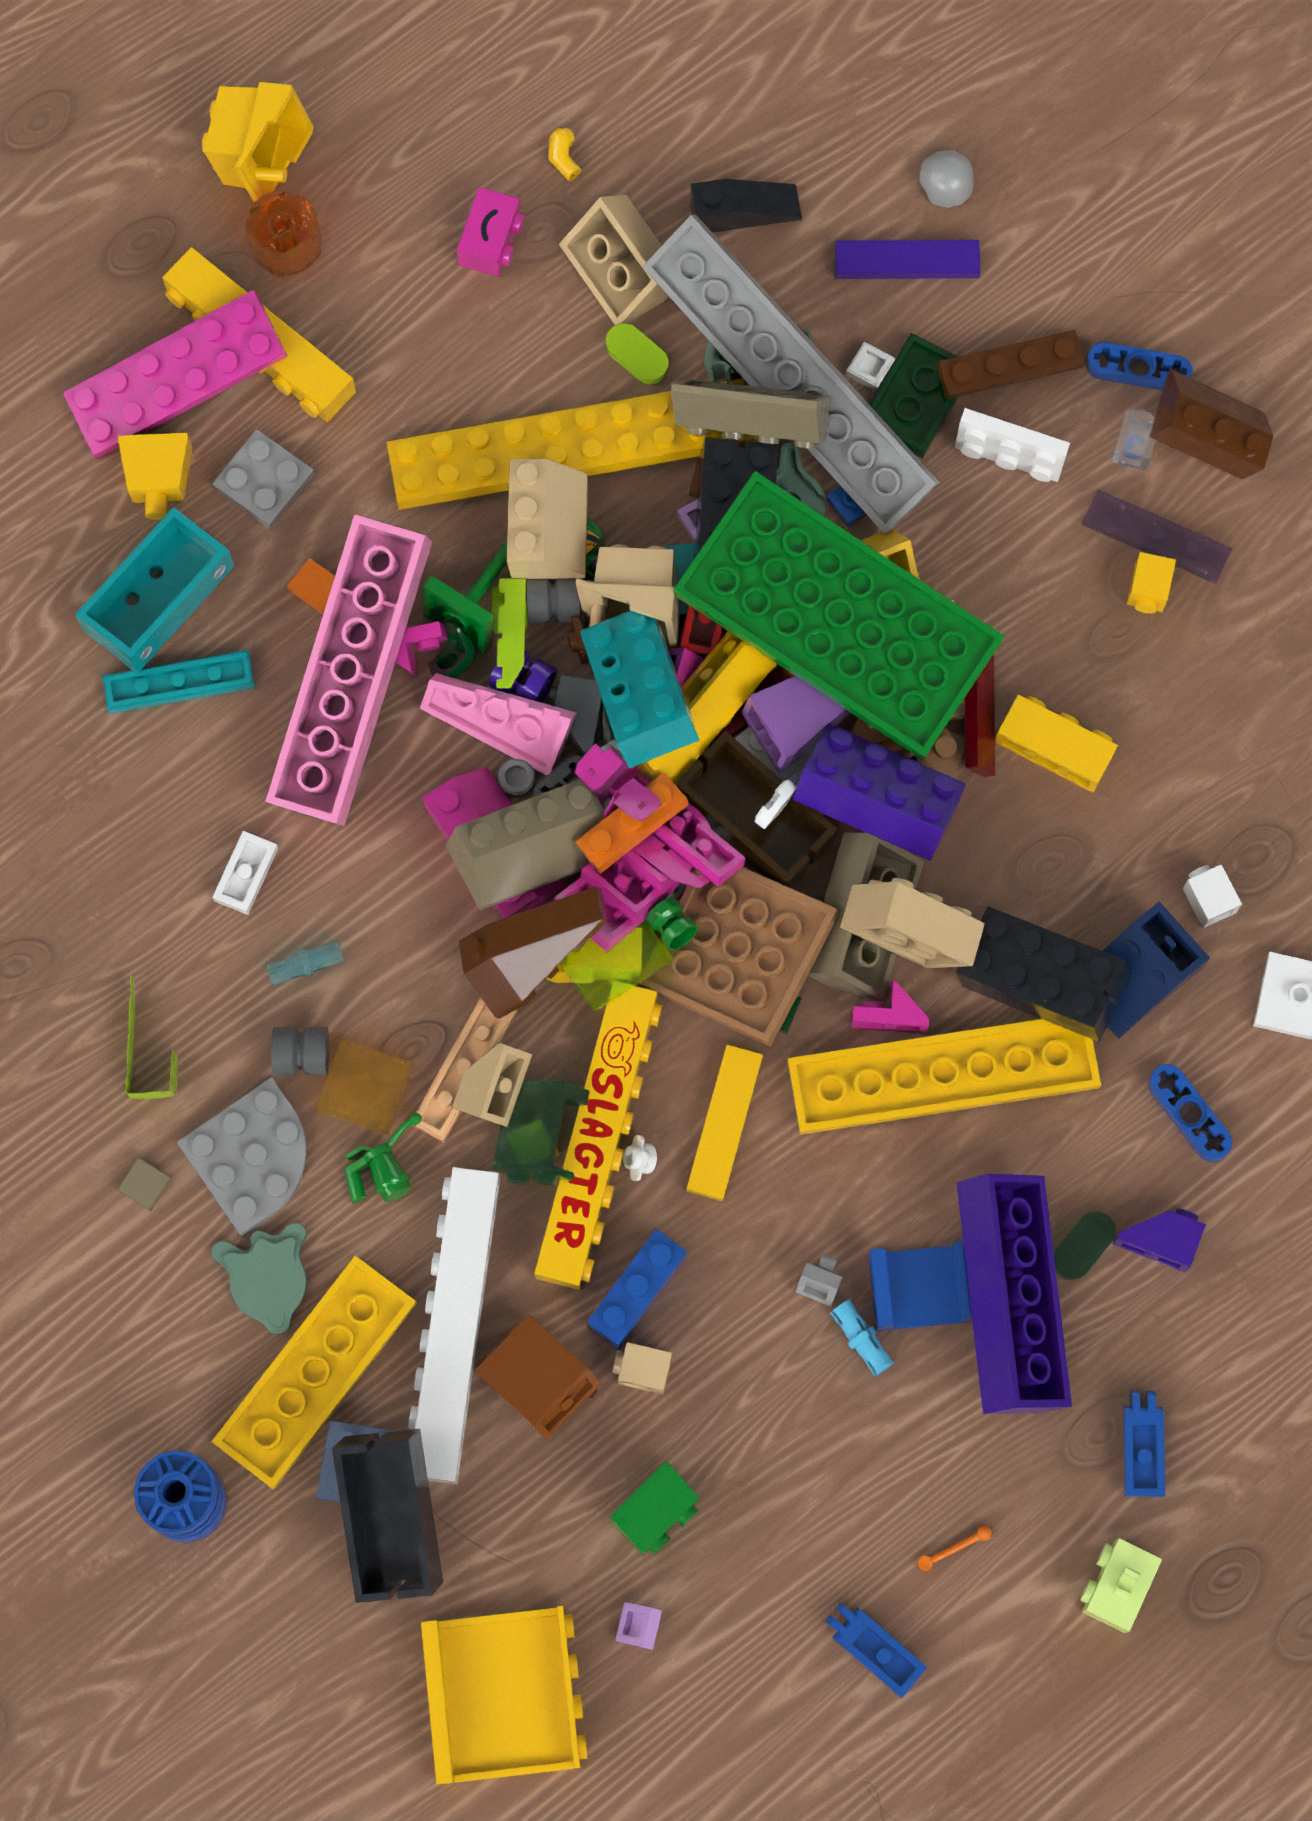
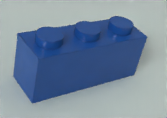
M655 1229L587 1321L588 1329L615 1349L620 1350L685 1262L687 1251Z

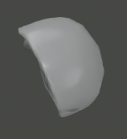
M952 149L934 152L923 161L919 173L920 184L932 204L950 208L963 204L971 197L975 184L974 172L970 161L965 155Z

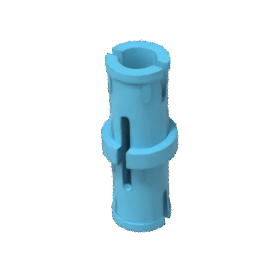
M850 1299L830 1312V1315L849 1339L848 1345L851 1350L856 1349L874 1377L895 1363L876 1338L875 1334L877 1332L874 1327L867 1325Z

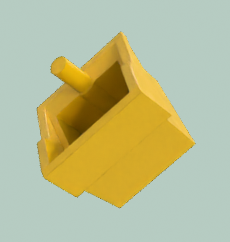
M259 82L258 88L219 86L216 100H213L210 105L211 122L208 132H205L202 138V151L207 156L213 170L216 171L223 185L245 188L256 207L263 209L279 182H286L287 167L290 162L296 163L313 134L314 126L292 85Z

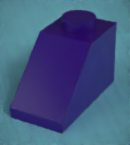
M1176 1209V1212L1169 1210L1119 1232L1115 1237L1113 1245L1186 1272L1191 1267L1206 1224L1197 1221L1198 1216L1190 1211Z

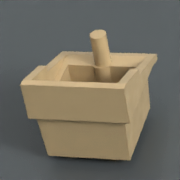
M622 544L599 547L594 581H584L576 578V587L585 624L591 627L628 611H633L657 619L668 649L680 648L682 623L679 613V598L673 593V589L679 582L674 550L666 549L662 546H650L647 549L630 548Z

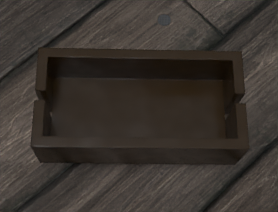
M727 731L703 754L702 762L697 760L675 783L688 799L689 804L699 810L708 821L711 829L742 854L745 860L764 877L789 888L807 871L809 863L812 865L834 842L838 830L817 810L794 801V794L781 813L766 829H763L754 822L760 809L771 800L775 790L783 780Z

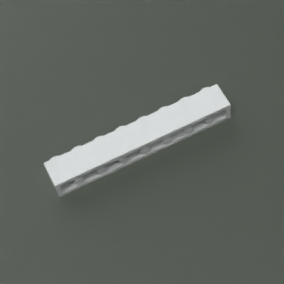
M453 1167L452 1176L444 1178L442 1200H448L446 1215L439 1214L436 1237L442 1238L441 1252H434L431 1265V1275L437 1276L435 1291L428 1290L425 1313L431 1314L430 1328L422 1330L420 1352L426 1353L424 1368L417 1367L414 1390L420 1391L418 1406L411 1407L409 1417V1429H420L428 1481L456 1485L458 1483L500 1185V1176L496 1172Z

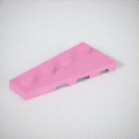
M438 673L430 679L420 709L512 758L525 760L533 769L546 776L556 768L577 712Z

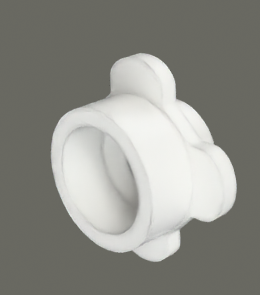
M635 1135L632 1145L628 1146L623 1154L624 1166L630 1170V1178L633 1181H639L642 1174H650L657 1162L655 1147L650 1143H644L645 1140L642 1135Z

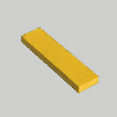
M726 1045L686 1192L719 1201L724 1200L763 1054Z

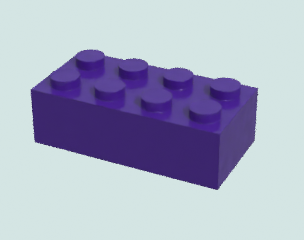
M828 723L803 769L793 800L931 861L955 814L966 783Z

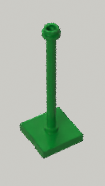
M507 540L464 596L434 576H431L423 586V618L431 623L440 621L444 625L447 620L456 622L475 645V651L483 656L492 645L493 614L477 603L507 564Z

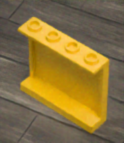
M557 1606V1608L421 1622L436 1785L581 1768L580 1760L588 1759L585 1734L577 1735L576 1719L583 1718L581 1694L573 1695L572 1679L579 1678L577 1654L569 1655L567 1639L575 1638L572 1614H565L564 1607Z

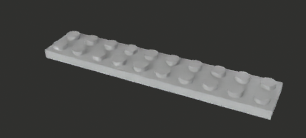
M690 215L644 264L643 268L750 386L831 396L826 441L816 443L815 448L807 449L884 534L894 529L940 484L934 475L697 215Z

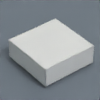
M864 341L847 368L846 376L877 392L896 358Z

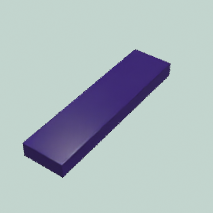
M836 240V279L979 278V240Z

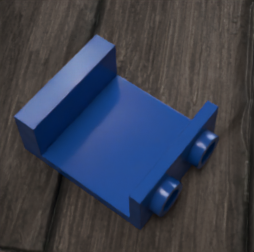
M955 1241L953 1246L894 1252H886L885 1248L870 1249L868 1261L876 1331L959 1324L970 1321L971 1306L963 1241Z

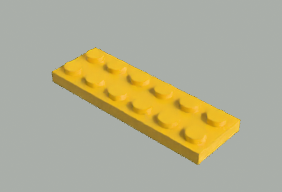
M355 1255L211 1442L275 1490L417 1302Z

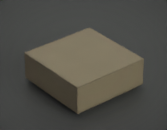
M138 1157L117 1190L147 1210L152 1211L172 1179Z

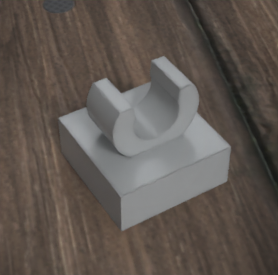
M822 1255L818 1267L806 1263L795 1292L831 1307L843 1278L832 1273L837 1260Z

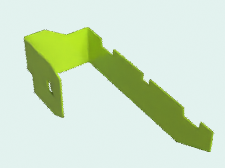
M499 578V584L491 589L493 630L495 634H502V639H498L497 667H502V679H497L496 688L510 689L524 666L525 629L528 626L526 578Z
M131 976L126 1094L131 1099L173 1097L174 1092H177L178 1056L174 1050H172L170 1091L131 1093L135 1019L134 978Z

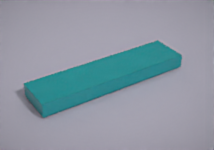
M248 650L142 668L138 674L131 670L102 676L109 714L255 688Z

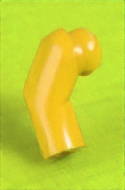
M558 128L549 137L548 159L570 182L577 178L582 170L569 156V147L572 146L575 136L569 128Z

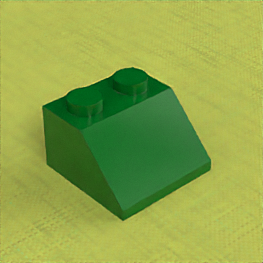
M665 1461L609 1517L610 1522L643 1556L649 1550L655 1555L669 1542L671 1538L666 1533L677 1522L683 1527L698 1513L699 1510L694 1505L699 1501V1497L675 1469Z

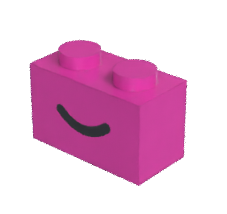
M478 187L457 248L459 266L500 277L503 265L509 266L513 257L514 245H511L514 233L520 234L524 225L525 213H521L520 198Z

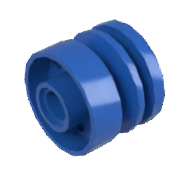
M173 1450L158 1454L145 1464L136 1478L134 1499L138 1513L146 1524L171 1541L190 1543L202 1540L218 1528L225 1516L228 1502L225 1484L215 1470L191 1452ZM186 1491L184 1498L176 1503L178 1496Z

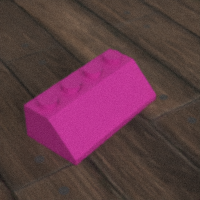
M487 767L453 777L422 797L426 812L447 842L456 826L513 805ZM562 878L492 907L499 917L504 919L548 903L566 889L569 884L565 878Z

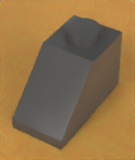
M561 675L559 686H552L549 705L577 712L567 738L578 753L584 756L597 741L603 701L595 680Z

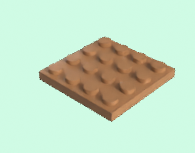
M744 867L718 887L711 881L701 889L687 885L679 903L683 907V914L686 917H691L697 924V934L686 945L673 951L666 948L660 937L637 984L644 989L656 991L659 996L771 1047L840 914L839 911L830 905ZM697 869L694 872L698 877L703 875Z

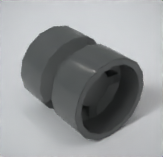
M576 578L555 579L554 582H550L549 579H526L529 624L550 623L552 617H556L560 623L571 622L572 617L579 616L581 622Z
M273 1027L271 1042L273 1076H295L299 1069H303L306 1076H328L330 1051L328 1027H306L302 1033H299L296 1027Z

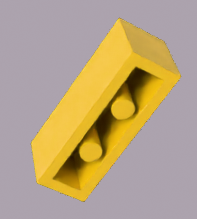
M1017 695L995 739L996 744L1092 793L1095 792L1118 747L1106 733L1099 730L1091 732L1080 726L1079 721L1066 713L1058 715L1046 709V705L1041 700L1032 696L1024 698L1020 695Z

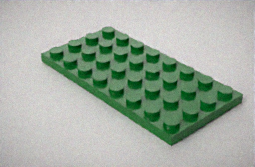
M756 471L673 589V593L677 598L922 760L926 757L1005 637Z

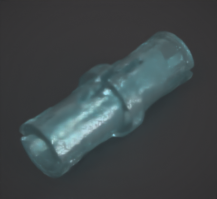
M334 940V942L307 951L304 948L299 949L296 955L272 963H266L265 965L269 972L271 983L275 987L278 984L304 975L306 979L313 977V972L339 963H345L338 941Z

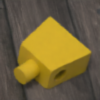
M188 433L118 436L127 489L132 502L145 503V517L147 519L162 520L167 514V502L182 501L185 498L192 456V444Z

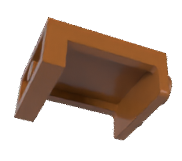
M530 1315L521 1323L515 1325L509 1332L508 1337L494 1351L489 1352L483 1358L481 1364L474 1370L492 1390H495L525 1418L546 1441L601 1385L588 1367Z

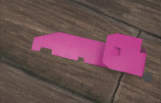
M595 743L578 762L574 773L592 791L594 790L601 805H603L609 798L610 787L621 776L624 777L635 769L636 766L629 768L621 751L611 744L604 752Z
M632 778L615 792L605 810L604 819L620 808L631 818L643 821L662 805L655 794ZM652 834L633 848L634 851L672 881L700 889L710 881L704 875L698 877L691 872L692 866L671 849L668 851L663 849L665 844Z

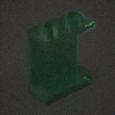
M523 1081L508 1127L500 1126L492 1170L507 1175L506 1181L520 1185H529L530 1179H533L535 1183L556 1186L557 1180L573 1181V1172L553 1166L564 1106H587L590 1091L566 1081Z

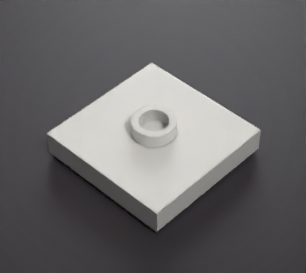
M1274 952L1268 953L1253 1026L1312 1040V961Z

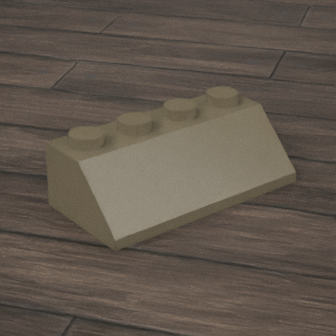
M685 379L671 384L675 425L685 426L686 433L707 435L708 429L722 431L721 437L728 439H743L744 434L757 435V442L779 444L780 438L794 440L793 446L800 448H815L816 443L826 441L831 396L696 379Z
M580 779L456 826L446 844V848L479 910H483L582 871V868L588 865L590 861L578 849L575 841L604 819V808L594 790L592 791Z
M844 832L823 903L836 908L840 914L808 976L826 986L876 1001H883L897 954L840 928L852 885L869 884L870 880L891 882L892 878H900L914 884L913 889L916 890L924 861L908 851L869 833Z

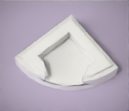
M788 779L783 781L775 790L771 800L760 809L754 822L763 829H766L784 809L796 791L797 786Z

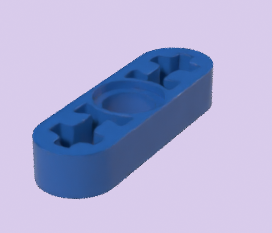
M1107 342L1094 345L1089 352L1086 362L1088 372L1097 379L1163 390L1168 371L1172 370V367L1179 368V373L1191 378L1193 373L1191 363L1183 356ZM1101 355L1108 356L1107 367L1100 366L1099 358ZM1120 357L1125 358L1122 371H1118ZM1136 359L1143 360L1148 364L1149 372L1145 375H1136L1130 370L1129 364ZM1157 363L1161 364L1158 378L1153 377Z
M1171 1064L1157 1067L1148 1082L1151 1094L1203 1160L1208 1162L1222 1160L1232 1147V1138L1227 1129L1178 1067ZM1161 1074L1165 1078L1170 1076L1175 1078L1176 1081L1172 1087L1178 1095L1182 1090H1185L1188 1094L1181 1097L1174 1106L1169 1102L1175 1097L1169 1088L1161 1090L1158 1087L1161 1081L1159 1075ZM1186 1103L1195 1104L1201 1113L1200 1120L1196 1123L1185 1122L1180 1116V1107ZM1206 1120L1211 1124L1205 1129L1208 1135L1213 1139L1219 1136L1222 1140V1143L1219 1145L1221 1150L1219 1153L1215 1149L1208 1151L1205 1148L1208 1139L1202 1131L1197 1137L1193 1134V1131L1201 1128Z

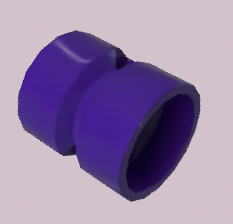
M524 651V666L510 689L496 688L497 679H502V667H497V663L490 676L489 686L498 691L509 694L514 693L516 696L542 703L554 683L557 668L541 659L531 661L530 653ZM527 672L531 673L525 685L523 686L521 683L524 680Z

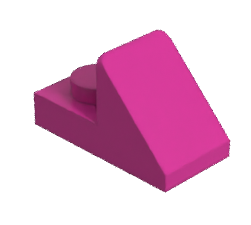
M437 621L406 628L395 662L418 676L413 647H417L418 651H429L439 648V642L449 640L445 625Z
M895 980L892 981L890 1008H883V1004L880 1002L865 1001L861 1002L860 1006H853L851 1029L926 1034L929 1027L928 1016Z

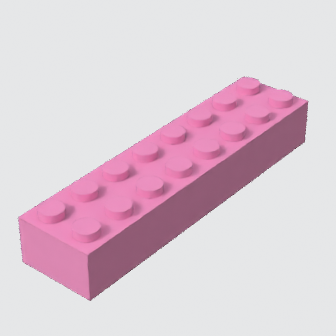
M354 514L265 802L345 826L432 545V541L426 535Z

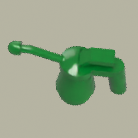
M419 1113L410 1115V1119L403 1122L385 1144L376 1145L372 1148L360 1146L346 1154L347 1159L353 1160L367 1152L362 1158L344 1169L352 1204L359 1203L366 1198L360 1172L368 1167L371 1169L376 1192L382 1196L384 1202L399 1199L411 1191L409 1176L393 1157L391 1147L409 1126H416L422 1121V1116Z

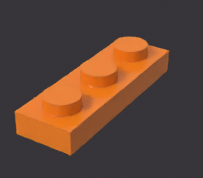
M664 772L646 786L649 791L658 797L662 806L645 820L633 819L618 808L575 841L578 849L600 874L689 805L685 795Z

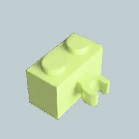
M1120 1538L1116 1539L1112 1546L1106 1543L1096 1565L1102 1567L1096 1582L1089 1579L1081 1595L1080 1601L1086 1603L1082 1612L1123 1633L1130 1632L1162 1559Z

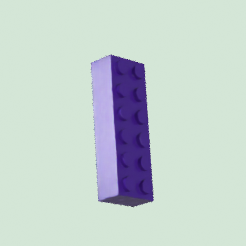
M984 1174L956 1182L983 1414H1038L1072 1407L1045 1177L1038 1175Z

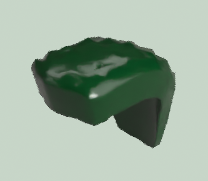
M447 620L445 627L448 632L449 642L445 649L428 663L432 677L438 673L456 678L469 667L474 657L475 645L456 622Z

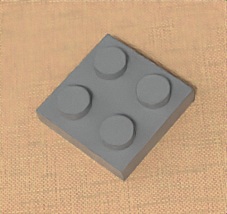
M256 429L214 480L212 487L219 494L271 530L312 480L315 472L314 469Z

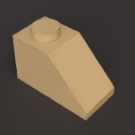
M502 1043L497 1044L464 1072L452 1108L508 1127L532 1054Z

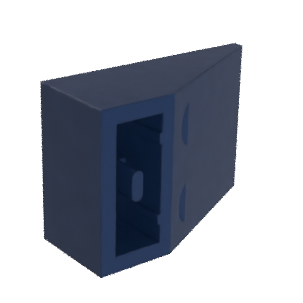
M1160 901L1132 923L1103 950V952L1126 960L1131 973V977L1118 1005L1111 1003L1114 1013L1109 1021L1108 1028L1118 1039L1121 1038L1201 971L1210 959Z

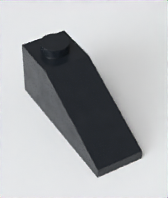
M720 179L691 184L690 203L692 215H697L712 233L802 220L796 184L737 179Z

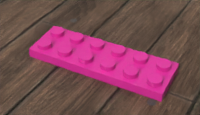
M252 290L63 392V395L93 456L98 459L119 448L118 436L143 435L288 357L257 293Z

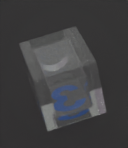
M1126 409L1111 462L1143 471L1147 470L1156 442L1155 439L1149 437L1155 419L1153 413L1144 409Z

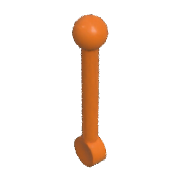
M986 1525L980 1526L977 1533L930 1557L927 1555L921 1556L917 1565L920 1570L929 1571L934 1563L979 1540H989L992 1536V1530Z

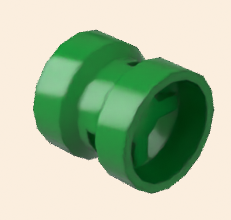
M674 897L667 898L658 903L646 917L648 925L653 931L660 932L662 935L661 941L670 951L677 950L686 945L694 938L698 931L697 924L691 917H686L683 914L682 905Z

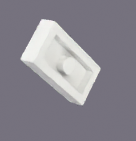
M242 831L212 897L214 902L249 915L278 851V845Z

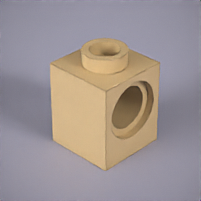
M627 1342L625 1352L617 1350L612 1373L619 1375L618 1385L664 1395L672 1353Z

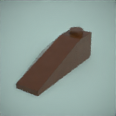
M595 886L495 921L459 940L464 975L496 1018L501 1019L527 1004L536 995L534 989L546 977L552 979L559 971L557 965L570 952L577 953L607 922L601 888Z

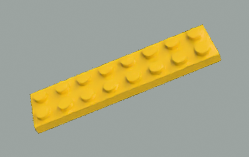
M1043 1019L788 1058L787 1060L800 1135L1087 1091L1101 1087L1093 1039Z

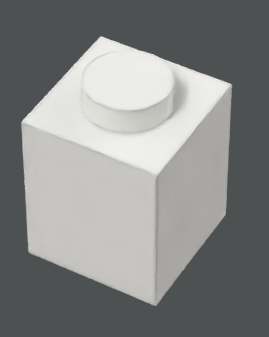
M1205 865L1188 875L1190 879L1184 885L1183 891L1202 928L1237 913L1242 903L1222 865L1210 869L1209 865Z

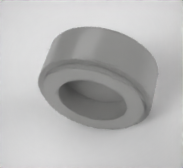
M511 759L505 762L499 769V786L509 797H524L535 786L534 769L525 760Z

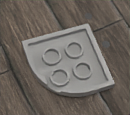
M272 1077L177 1142L241 1237L279 1212L294 1196L302 1181L307 1155L305 1132L298 1115Z

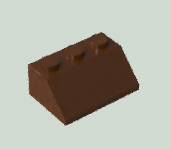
M1174 370L1168 371L1149 437L1240 479L1263 470L1273 440V434L1265 412Z

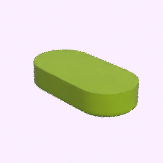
M621 323L613 326L606 335L608 354L636 379L644 384H657L666 377L669 369L666 353L636 327Z

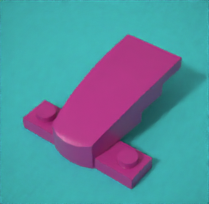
M635 768L610 787L608 797L612 799L615 792L632 778L644 787L652 781ZM691 804L652 833L653 836L665 844L663 849L674 851L717 887L744 865L745 857L713 832L706 818ZM632 849L601 874L589 863L582 868L581 877L556 895L553 901L595 886L601 888L607 922L591 939L608 952L646 919L648 913L658 903L665 900L680 883L672 881Z

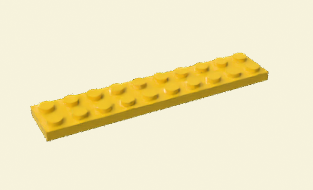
M743 378L735 379L730 383L745 385ZM671 391L387 441L386 443L398 509L402 510L508 491L510 459L547 458L592 476L700 456L705 437L728 438L721 437L722 431L709 429L707 435L686 433L685 426L675 425ZM744 434L743 439L733 440H738V447H743L745 441L757 442V435Z

